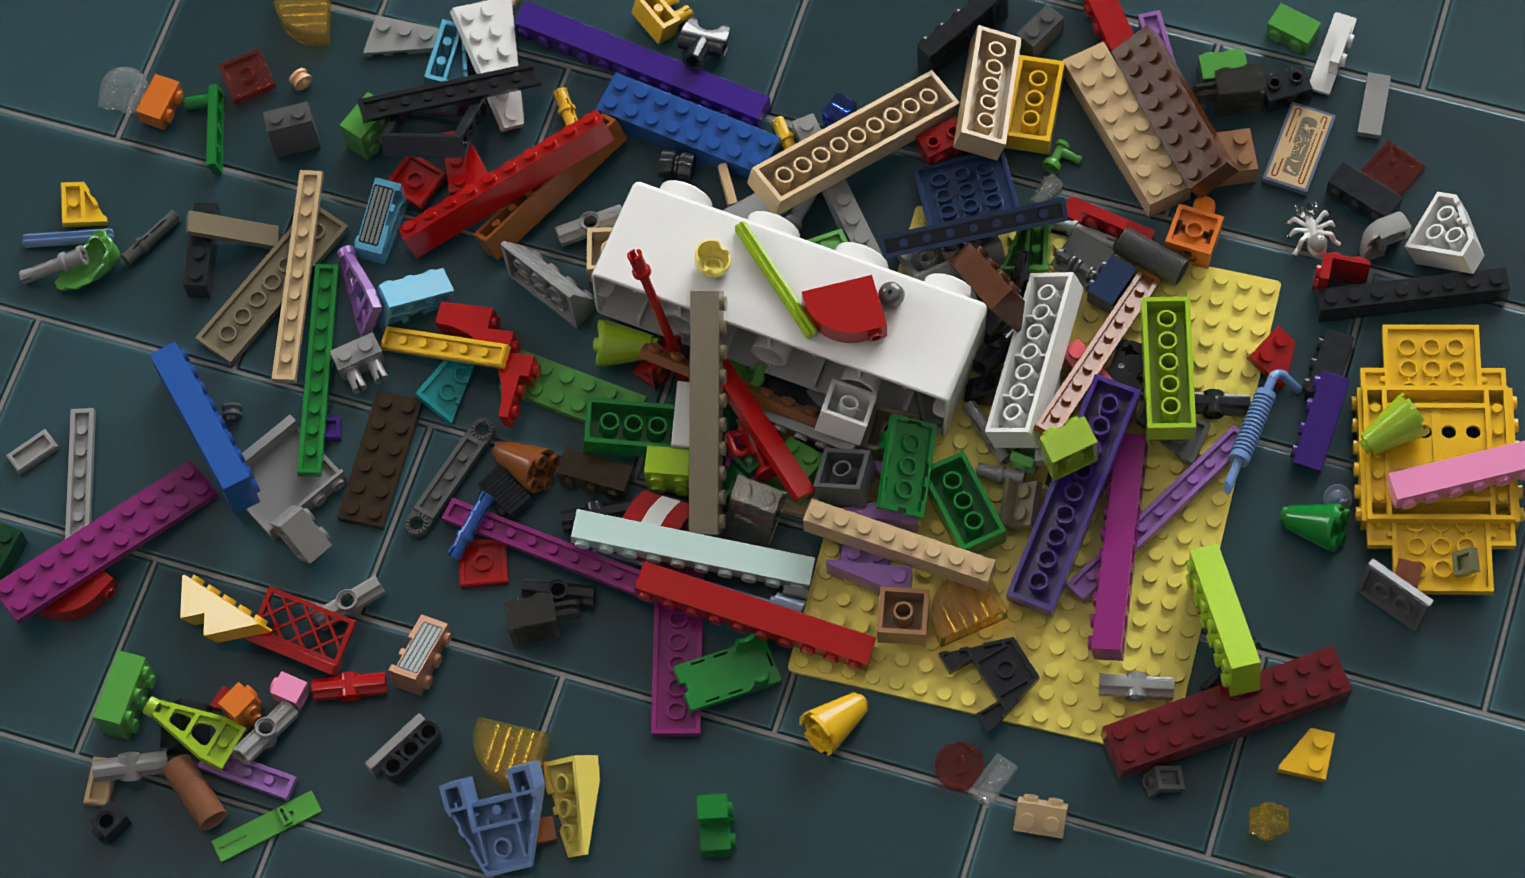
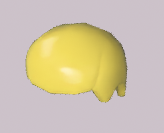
M705 240L698 244L695 250V266L700 273L709 278H717L728 272L731 265L728 249L721 247L718 240Z

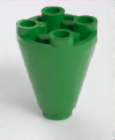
M1342 504L1284 506L1280 514L1279 523L1291 532L1325 550L1334 552L1338 546L1344 547L1347 534L1344 533L1346 523L1350 520L1351 509H1347Z

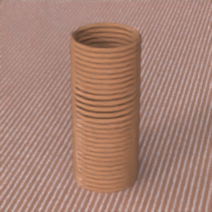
M183 754L169 761L163 768L162 773L177 793L185 808H187L199 829H211L224 820L227 814L226 809L206 782L191 757Z

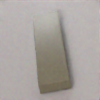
M191 210L187 213L186 235L272 249L278 243L279 226Z

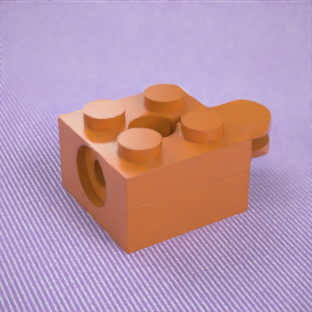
M1204 196L1202 198L1197 197L1192 207L1179 203L1164 247L1189 259V264L1208 269L1222 232L1224 216L1214 214L1215 201L1208 196Z

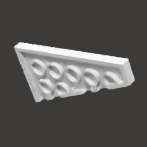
M487 0L455 7L450 11L476 74L518 66L512 0ZM521 90L487 97L501 132L523 126Z

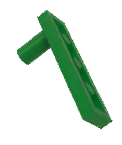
M218 84L208 85V94L185 97L184 105L187 111L208 108L206 165L214 175L223 174L225 94Z

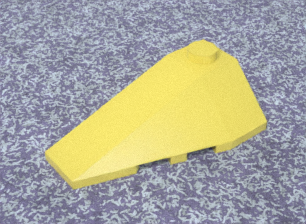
M574 755L543 762L545 787L548 795H552L555 803L552 809L554 815L559 816L562 825L560 834L568 858L588 855L600 783L598 755Z

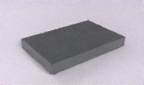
M1374 559L1368 563L1356 590L1359 594L1416 633L1422 627L1434 600Z

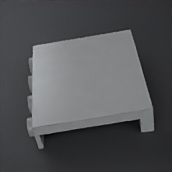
M288 415L242 453L245 463L252 470L255 481L260 489V492L257 493L260 503L246 509V511L273 540L280 536L269 523L289 506H301L303 509L307 508L311 511L315 506L322 505L331 493L339 491L347 481L344 471L342 469L339 470L325 454L322 477H298L297 466L301 429L291 415Z

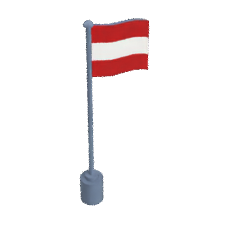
M644 490L630 504L622 518L681 530L685 521L689 518V503ZM593 548L594 553L603 554L639 566H643L644 561H646V558L637 557L636 559L626 558L622 556V553L618 552L605 554L600 552L598 548ZM725 587L803 613L806 605V600L786 596L779 592L776 594V597L771 596L769 600Z

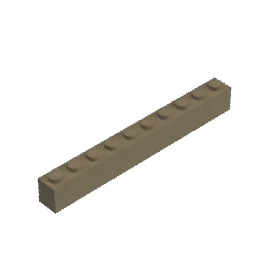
M690 291L689 532L697 534H720L726 526V516L722 514V505L726 503V491L722 490V480L726 479V466H723V456H726V442H723V432H726L727 427L726 418H723V408H726L727 404L726 393H723V384H726L727 371L723 369V359L727 358V346L723 345V335L727 334V321L723 320L724 311L727 310V297L724 296V291Z

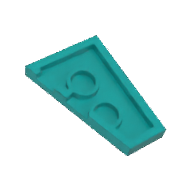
M444 360L417 390L414 396L451 426L474 364Z

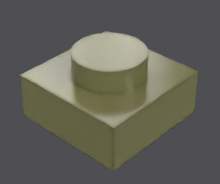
M1469 547L1452 553L1455 577L1463 578L1480 572L1478 548Z

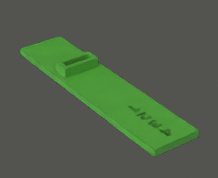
M311 790L211 842L223 863L321 813L322 810Z

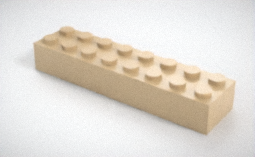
M1104 42L1064 59L1065 80L1147 216L1152 217L1190 199L1191 190L1186 185Z

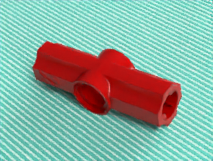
M351 671L340 673L338 677L312 679L314 701L340 699L343 702H355L360 700L361 697L387 695L388 691L385 672L360 675L357 672Z

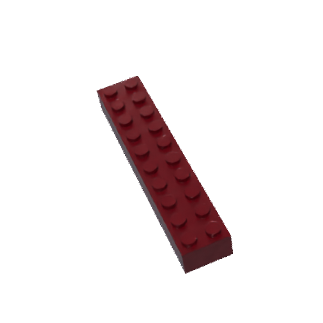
M1330 646L1260 671V690L1230 696L1228 687L1224 688L1223 685H1219L1105 725L1101 732V738L1119 780L1150 770L1155 765L1161 766L1348 700L1353 689L1334 647Z

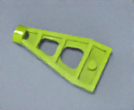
M153 696L148 700L143 710V714L157 721L200 761L221 772L233 754V748L239 744L246 732L245 727L238 725L227 717L159 700ZM175 713L182 714L191 719L186 730L181 731L171 724L170 720ZM206 724L215 728L216 732L207 745H201L192 737L191 732L195 725Z

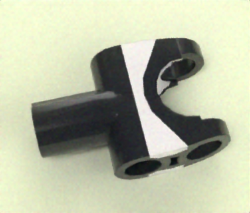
M691 17L683 26L678 39V49L687 50L683 57V64L686 68L692 71L700 69L707 56L722 59L728 48L731 26L723 25L716 30H706L699 26V19Z

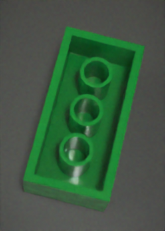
M964 450L932 464L927 495L954 546L980 554L1005 543L1006 529Z

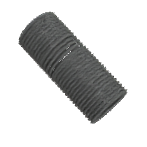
M1129 227L1123 231L1114 249L1116 255L1153 275L1155 274V276L1174 286L1181 281L1190 262L1189 259L1169 250V248L1167 249V247L1154 240L1152 241V239Z

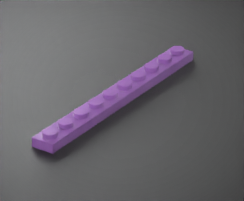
M1233 425L1141 512L1136 553L1231 464L1228 457L1240 430ZM1098 554L1066 584V588L1083 603L1094 594V591H1098L1099 585L1096 584V571L1101 569Z

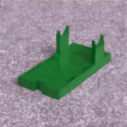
M894 413L890 415L888 430L878 435L880 436V442L876 452L885 451L876 509L892 513L900 509L903 510L902 515L917 519L924 518L937 424Z
M753 633L748 637L736 639L734 647L674 666L673 672L679 687L684 686L686 689L683 697L689 712L693 713L781 684L782 679L767 642L760 639L754 640L755 635Z

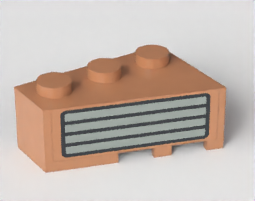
M421 614L408 636L410 641L406 649L401 648L398 656H401L396 666L391 665L388 670L395 687L419 696H423L424 691L430 688L433 680L432 673L435 668H439L442 661L441 653L444 647L449 646L452 639V633L447 623Z

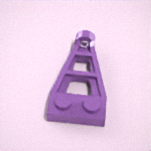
M347 245L341 247L337 255L340 260L353 317L360 336L363 337L372 333L373 328L376 326V320L382 311V301L378 298L375 288L357 261L358 256L355 248ZM363 289L365 294L363 296L362 301L360 302L359 296Z

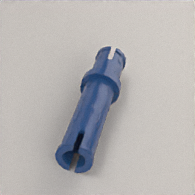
M481 491L465 523L460 530H457V536L446 553L447 555L458 561L461 560L468 545L474 541L473 536L495 500L493 496Z

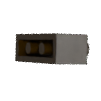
M565 447L556 471L558 481L563 486L583 488L587 493L604 494L612 500L627 499L635 477L632 465Z

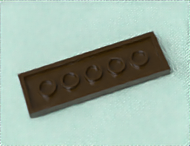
M377 390L337 516L339 521L385 530L422 411L423 403L419 399Z

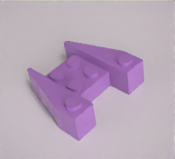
M877 502L867 503L866 506L844 508V510L918 533L919 519L902 515L903 510L898 509L897 512L892 513L876 509ZM842 544L840 560L826 559L827 574L841 580L845 579L853 582L860 588L877 592L878 595H880V586L912 588V567L890 565L889 559Z

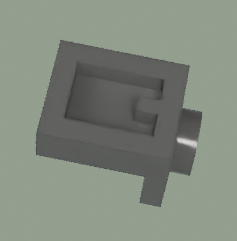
M1155 765L1143 775V785L1148 797H1154L1158 793H1181L1185 790L1181 766Z

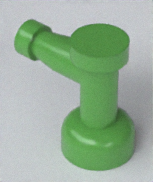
M1059 139L1055 144L1056 149L1052 156L1043 161L1042 168L1050 174H1058L1061 169L1059 162L1061 157L1079 165L1082 156L1068 150L1070 147L1069 143Z

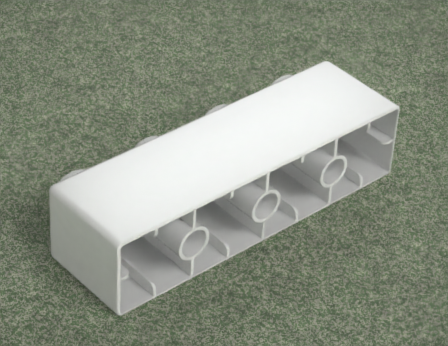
M668 180L662 183L660 189L642 182L633 184L592 273L595 306L598 313L664 337L642 283L633 277V269L627 258L629 251L635 249L637 254L636 250L640 249L645 262L649 264L652 270L649 278L674 336L677 334L681 337L683 344L690 346V291H724V296L727 297V310L724 311L723 320L727 321V334L723 335V345L727 346V358L729 360L733 359L747 367L759 363L766 367L765 373L825 395L833 378L876 393V405L919 414L915 391L936 398L932 409L933 413L944 418L943 427H937L936 434L940 436L947 434L973 371V359L980 353L984 344L987 306L985 303L977 300V294L970 285L946 274L934 273L928 275L924 281L895 272L888 269L887 261L881 254L862 244L844 242L833 250L800 238L798 229L791 222L774 213L755 211L750 213L748 218L745 219L713 208L710 198L703 191L685 182ZM742 221L747 223L802 307V291L872 275L877 293L886 282L899 284L905 292L903 302L895 308H886L881 304L887 323V336L878 341L868 340L858 343H843L827 338L817 331L816 336L807 339L735 232V225ZM705 240H718L721 247L729 250L731 265L727 273L721 277L709 278L698 271L695 266V250L699 243Z

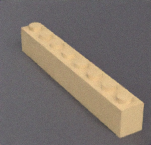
M811 499L803 518L804 531L984 592H988L996 571V560L814 499Z

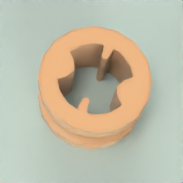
M300 68L291 74L289 81L296 90L300 91L311 84L312 77L306 69Z

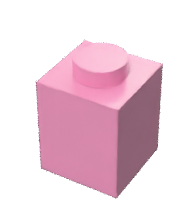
M282 671L278 678L275 677L270 686V693L274 701L279 703L288 701L297 711L302 709L311 692L307 682Z

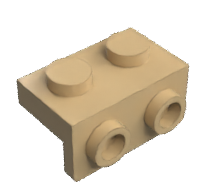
M1024 794V797L1019 796L1013 831L1063 838L1068 804L1063 803V800L1058 798H1049L1046 801L1038 799L1039 797L1033 794Z

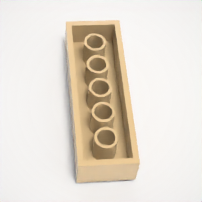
M978 25L969 44L953 148L998 160L1007 140L1021 45L1020 37Z

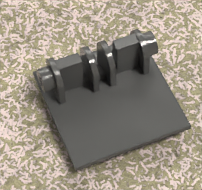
M1076 228L1063 247L1055 250L1053 254L1055 258L1050 263V266L1060 272H1074L1081 285L1087 288L1091 279L1096 280L1098 277V270L1104 261L1108 262L1115 253L1107 246Z

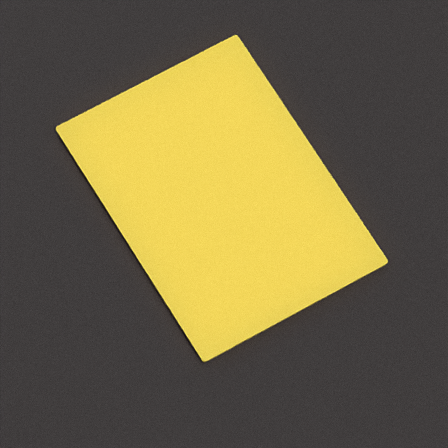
M922 206L915 208L910 229L927 226ZM1016 232L997 235L1002 241L1005 258ZM1051 233L1050 263L1055 258L1053 256L1057 248L1061 249L1069 237ZM1116 254L1113 255L1119 258L1120 260L1130 264L1131 266L1137 268L1136 274L1140 270L1141 267L1123 259L1122 257ZM900 263L898 273L906 275ZM1189 264L1186 273L1176 286L1161 279L1152 297L1190 296L1195 392L1203 393L1208 389H1219L1225 394L1250 395L1251 403L1258 387L1261 372L1247 357L1270 334L1281 288L1279 281L1210 266L1206 269ZM1050 266L1049 273H1060V271ZM1082 286L1084 290L1068 345L1079 338L1087 348L1109 316V313L1087 302L1088 292ZM1140 314L1123 340L1129 339L1142 344ZM985 342L982 346L981 351L986 347ZM1115 352L1104 367L1107 373ZM1004 363L999 364L992 372L1002 371ZM1063 368L1060 371V387L1068 376ZM973 370L969 379L979 377L981 375L975 373V371ZM964 390L947 434L945 436L936 434L932 464L964 450L976 473L978 462L999 466L1000 463L994 453L987 449L984 439L962 410L966 404L964 402ZM1085 397L1083 398V400L1081 401V403L1079 404L1071 418L1076 416L1078 417ZM1140 399V401H1139V403H1138V406H1137V412H1138L1139 407H1140V405H1141V403H1142V401H1143V400H1141V399ZM978 405L988 419L992 406ZM1196 414V418L1211 423V428L1197 459L1233 425L1240 429L1245 417L1223 416L1220 419H1207L1201 414ZM1134 421L1130 424L1126 434H1146V431ZM1147 440L1148 454L1141 512L1190 467L1158 440ZM1008 448V449H1009L1010 452L1012 453V451L1015 450V449H1017V448ZM1013 461L1003 464L1007 468L1017 469L1011 466ZM1232 463L1136 553L1124 661L1094 660L1092 650H1088V636L1093 635V628L1090 626L1091 614L1096 611V606H1093V595L1083 603L1065 586L1053 618L1007 601V591L1032 529L1012 532L1005 527L1006 542L979 554L996 560V571L988 592L912 567V588L930 590L927 645L878 643L876 638V644L867 671L862 669L861 671H854L849 669L847 664L837 662V664L825 661L823 656L817 654L809 656L800 652L799 648L793 647L788 670L799 675L977 715L978 712L996 703L995 697L973 663L949 674L939 659L938 653L956 651L967 646L969 648L980 646L986 642L1014 637L1040 677L1039 681L1004 718L1003 722L1104 745L1101 738L1103 726L1186 697L1202 628L1199 616L1201 614L1200 608H1195L1193 602L1194 591L1193 588H1188L1186 575L1188 574L1186 561L1189 560V550L1213 544H1218L1219 548L1221 546L1234 490L1233 486L1230 495H1227L1224 491V482ZM1046 465L1039 466L1034 475L1026 472L1025 482L1037 480L1043 484L1039 512L1049 489V486L1045 484L1048 474ZM875 476L867 503L877 502L880 482ZM979 478L999 516L1005 482L1003 481L1001 484L997 483V480ZM1108 478L1067 583L1099 553V548H1103L1104 541H1101V529L1106 527L1103 513L1104 506H1108L1109 499L1106 498L1107 484H1111V478ZM927 495L924 518L919 519L918 533L916 534L954 546ZM847 505V506H845V507H842L841 509L849 508V507H853V506ZM823 538L803 613L877 637L880 595L872 590L860 588L857 584L848 580H841L827 574L826 559L840 560L842 544ZM890 560V565L907 566ZM1139 671L1148 674V676L1174 677L1173 700L1147 699L1144 702L1127 701L1124 697L1099 696L1100 673L1126 675L1128 672Z

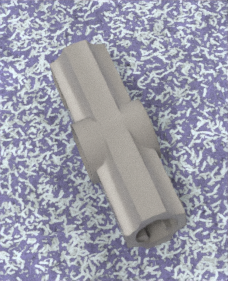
M619 204L599 212L587 211L579 219L555 227L561 246L564 247L587 239V228L614 227L622 206ZM589 224H596L593 227H586Z
M374 575L352 589L340 591L336 599L322 607L345 617H355L361 613L365 606L382 597L386 592ZM354 599L351 606L345 607L348 600ZM324 613L314 614L320 626L328 623ZM330 616L331 621L337 619L335 617Z
M1139 671L1128 672L1126 675L1100 673L1099 696L1124 697L1127 701L1144 702L1147 699L1173 700L1174 677L1148 676V674Z
M282 701L266 717L256 721L254 729L233 748V754L241 763L249 765L266 748L275 745L277 737L299 716L298 711L288 701ZM264 731L270 732L269 734H262Z
M166 750L142 754L139 752H126L114 758L92 760L94 783L118 779L121 781H134L141 779L142 776L161 774L163 768L168 763Z

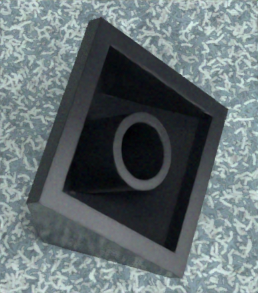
M183 698L172 702L211 713V707L203 703ZM175 713L170 720L171 724L181 731L186 730L191 721L189 717L179 713ZM206 724L195 725L191 732L192 737L201 745H207L210 742L211 726ZM161 726L160 751L166 750V755L192 754Z

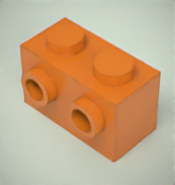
M155 74L136 109L140 122L165 130L167 124L171 123L174 118V111L177 105H180L184 98L180 82Z
M239 682L218 702L225 717L245 727L246 732L251 727H255L256 721L262 718L264 714L260 706L262 702L257 697L256 691L249 685L244 687Z

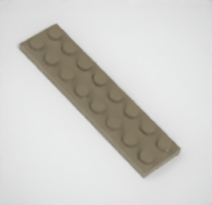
M321 207L319 208L311 274L315 270V264H320L350 230L347 224ZM292 226L195 337L199 344L231 366L281 310Z

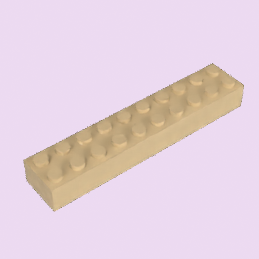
M931 70L752 167L747 184L771 213L780 215L916 140L915 136L954 117L960 102Z

